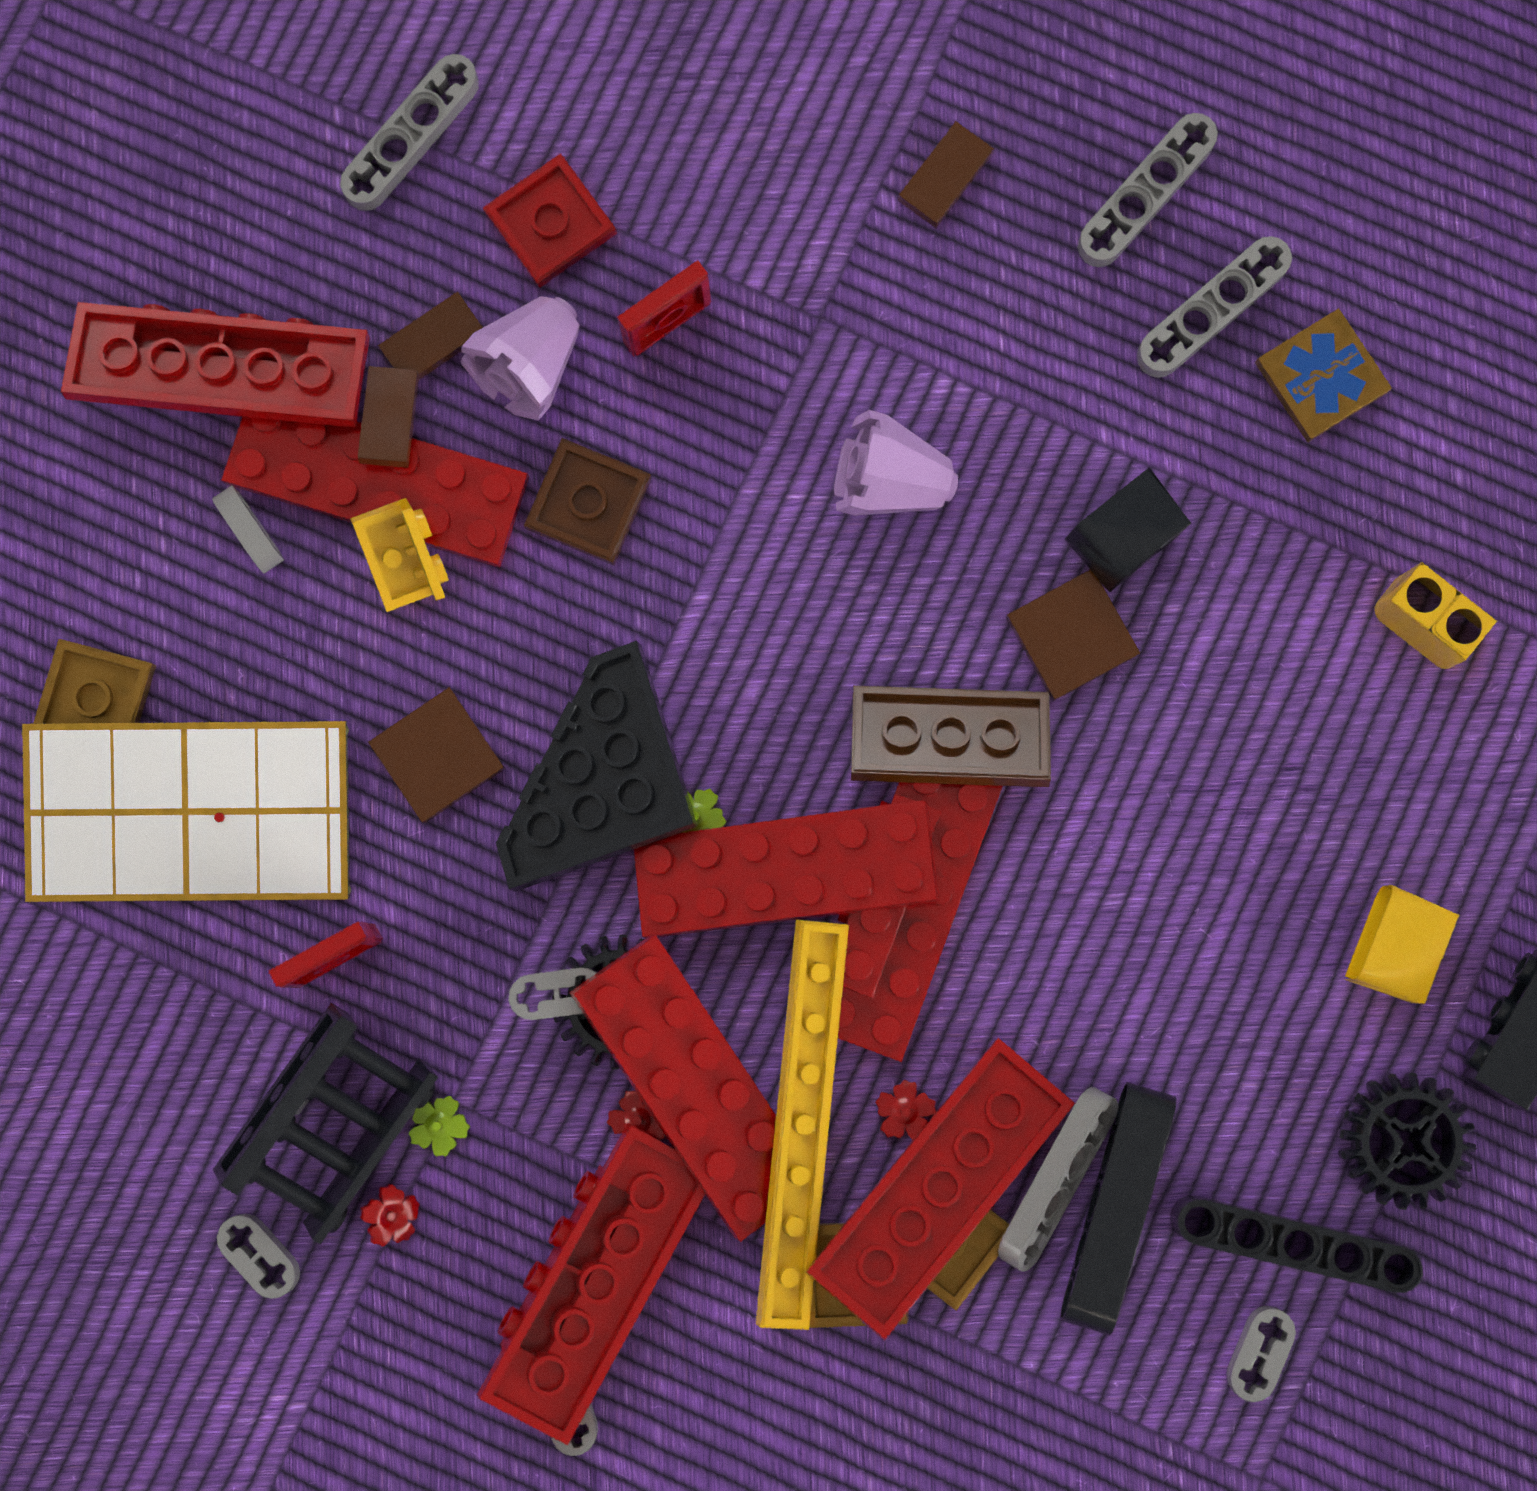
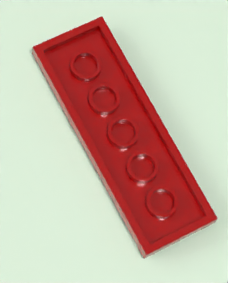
M242 417L221 479L225 484L351 522L350 518L406 498L413 511L420 508L423 510L432 534L431 537L424 539L426 546L498 568L501 567L529 480L528 473L412 438L409 468L360 464L357 457L361 422L357 421L356 428Z
M925 800L683 832L634 849L641 931L644 938L651 934L657 937L939 901L928 805Z
M651 934L569 993L734 1238L741 1242L766 1223L776 1114L658 937Z
M996 1039L812 1262L805 1273L881 1339L885 1340L1076 1103L1002 1040Z

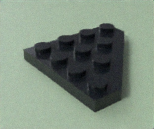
M637 641L590 658L582 674L584 679L572 703L568 701L550 736L553 740L541 763H536L518 798L521 802L508 826L505 825L500 833L496 846L510 890L516 892L698 827L642 645Z

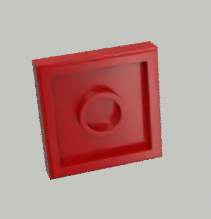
M561 153L483 207L484 213L539 288L617 234L615 226Z
M698 260L617 317L623 343L633 357L640 355L711 304L708 273Z
M357 921L268 972L276 987L301 988L382 943L383 937L376 924Z

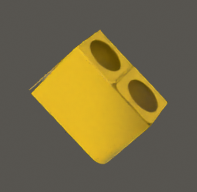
M1423 562L1397 577L1375 605V615L1381 623L1442 669H1449L1466 661L1497 622V620ZM1414 580H1418L1441 598V602L1435 610L1422 613L1410 606L1406 594L1409 585ZM1454 611H1457L1481 629V633L1472 643H1457L1448 635L1446 623L1448 617Z
M1394 885L1382 886L1374 899L1345 977L1350 979L1344 980L1409 1003H1425L1459 915Z

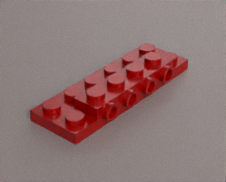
M78 302L61 393L66 400L356 428L370 336L368 331L364 329L314 325L312 322L301 318H290L286 322L266 320L259 315L251 313L230 317L219 316L215 312L206 309H193L190 313L171 311L164 306L156 304H146L142 308Z
M898 783L891 804L919 800L927 802L939 901L839 914L837 921L849 925L838 1039L902 1062L1003 786ZM881 801L880 806L889 805L890 803Z
M627 1123L604 1166L599 1165L595 1174L590 1171L584 1173L573 1194V1198L579 1202L570 1219L561 1216L550 1233L548 1243L554 1247L545 1264L536 1261L525 1278L523 1288L528 1290L529 1293L520 1309L511 1306L500 1323L498 1334L504 1337L500 1343L502 1350L477 1393L480 1400L568 1446L705 1196V1193L674 1148Z

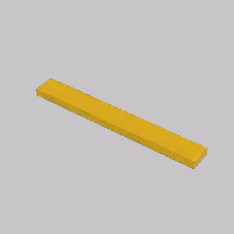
M796 920L755 1323L760 1328L809 1330L814 1280L805 1271L816 1259L848 939L849 925L807 920Z

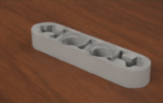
M451 54L439 60L347 166L341 176L340 186L346 200L352 207L358 210L369 211L381 205L472 100L478 91L479 80L473 63L467 57ZM464 71L463 75L466 83L463 86L454 83L447 90L449 87L447 74L452 72L455 75H459ZM434 88L437 89L440 95L445 92L447 100L450 102L448 105L444 104L438 94L432 92ZM422 104H432L439 110L436 121L427 126L418 125L412 119L413 112ZM393 139L402 140L408 146L405 157L396 162L388 161L382 157V148L388 141ZM373 159L383 171L388 173L386 177H383L379 170L375 173L370 163ZM371 178L370 182L374 190L370 194L361 191L356 195L357 189L354 186V182L357 179L366 182Z
M1192 113L1180 119L1085 225L1078 240L1079 255L1084 262L1094 267H1104L1114 262L1203 163L1217 141L1218 131L1216 124L1211 118L1204 114ZM1197 129L1204 134L1201 143H1194L1183 158L1177 151L1183 146L1188 135L1187 132L1192 134ZM1156 162H1167L1174 167L1176 179L1168 184H1160L1151 177L1150 167ZM1128 196L1137 197L1144 204L1145 214L1137 219L1124 217L1119 210L1120 200ZM1112 222L1118 229L1113 233L1108 243L1110 251L1103 247L1097 252L1092 250L1093 238L1091 235L1100 238L1109 229Z
M1272 236L1257 240L1149 332L1142 340L1137 352V361L1142 371L1156 378L1166 377L1173 373L1277 284L1290 268L1292 261L1291 250L1287 243L1280 238ZM1259 252L1265 256L1274 253L1278 257L1274 265L1276 270L1268 266L1254 280L1249 272L1260 261L1262 256ZM1226 280L1239 282L1245 290L1244 300L1235 304L1226 302L1219 293L1220 284ZM1190 311L1202 312L1209 320L1208 331L1198 335L1190 333L1183 324L1184 315ZM1175 334L1180 342L1168 354L1167 359L1169 363L1163 359H1159L1156 362L1150 359L1153 351L1151 344L1161 348Z
M1090 1087L1081 1094L1002 1237L998 1249L1001 1260L1021 1272L1031 1269L1037 1262L1114 1122L1118 1110L1116 1098L1096 1087Z

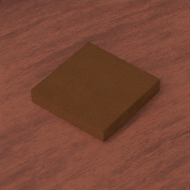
M561 438L524 523V527L536 534L615 565L652 476L647 472Z
M1091 570L1084 572L1006 615V619L1053 702L1140 654L1139 649L1101 582Z
M450 687L368 741L414 812L424 824L506 769Z

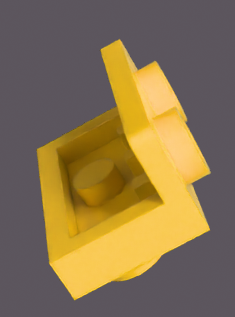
M404 498L350 518L386 612L431 595L434 596L436 601L445 598L441 583L447 582L449 579L439 554L430 556L424 539L431 537L432 534L421 508L413 511L407 499Z

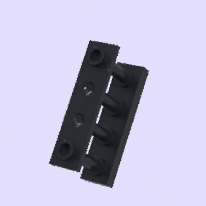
M332 1002L213 1168L220 1186L237 1196L246 1183L251 1185L255 1182L308 1213L303 1223L312 1240L319 1244L323 1242L329 1232L334 1233L342 1225L348 1212L347 1206L416 1108H422L430 1100L435 1090V1081L438 1079V1076L431 1067L420 1058H418L411 1070L407 1072L356 1040L354 1031L358 1027L346 1011ZM345 1056L397 1089L380 1114L325 1081L326 1075L324 1073L335 1058ZM306 1099H317L367 1130L351 1155L295 1122V1114ZM285 1140L338 1172L321 1197L266 1165L265 1156L276 1141L280 1143Z

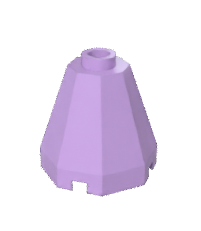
M540 296L474 332L462 346L461 353L465 354L461 358V364L485 394L495 400L498 392L511 400L505 406L511 413L516 416L539 421L552 404L578 336L580 324L576 320L577 313L568 302L556 297L553 299Z
M868 410L856 416L851 428L860 430L856 440L846 438L840 453L834 483V494L844 499L836 502L837 511L854 516L928 511L942 508L945 501L950 502L953 499L958 485V475L954 473L951 459L886 414Z

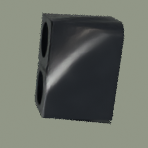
M1149 467L1082 520L1064 540L1105 588L1111 592L1174 541L1191 522Z

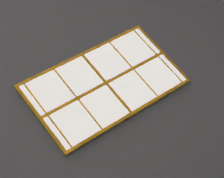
M347 721L22 724L25 902L350 899L347 735L349 728ZM216 813L224 814L225 819L223 822L215 821L214 816Z

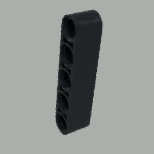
M1126 1082L1118 1102L1117 1115L1110 1130L1063 1298L1060 1321L1106 1335L1112 1334L1118 1319L1176 1108V1096L1130 1082Z
M1188 1195L1180 1198L1170 1212V1222L1173 1230L1186 1241L1198 1246L1395 1293H1406L1413 1290L1420 1283L1423 1276V1265L1415 1252L1393 1242L1201 1196ZM1203 1207L1208 1215L1206 1227L1198 1233H1189L1185 1226L1187 1213L1192 1208ZM1252 1219L1257 1227L1255 1239L1246 1245H1239L1235 1239V1228L1240 1221ZM1300 1230L1306 1238V1246L1299 1255L1294 1257L1288 1256L1284 1249L1285 1239L1291 1232ZM1350 1242L1355 1250L1354 1260L1348 1267L1338 1268L1334 1261L1336 1248L1343 1243ZM1399 1254L1404 1262L1403 1272L1398 1278L1388 1280L1384 1273L1385 1262L1390 1256Z

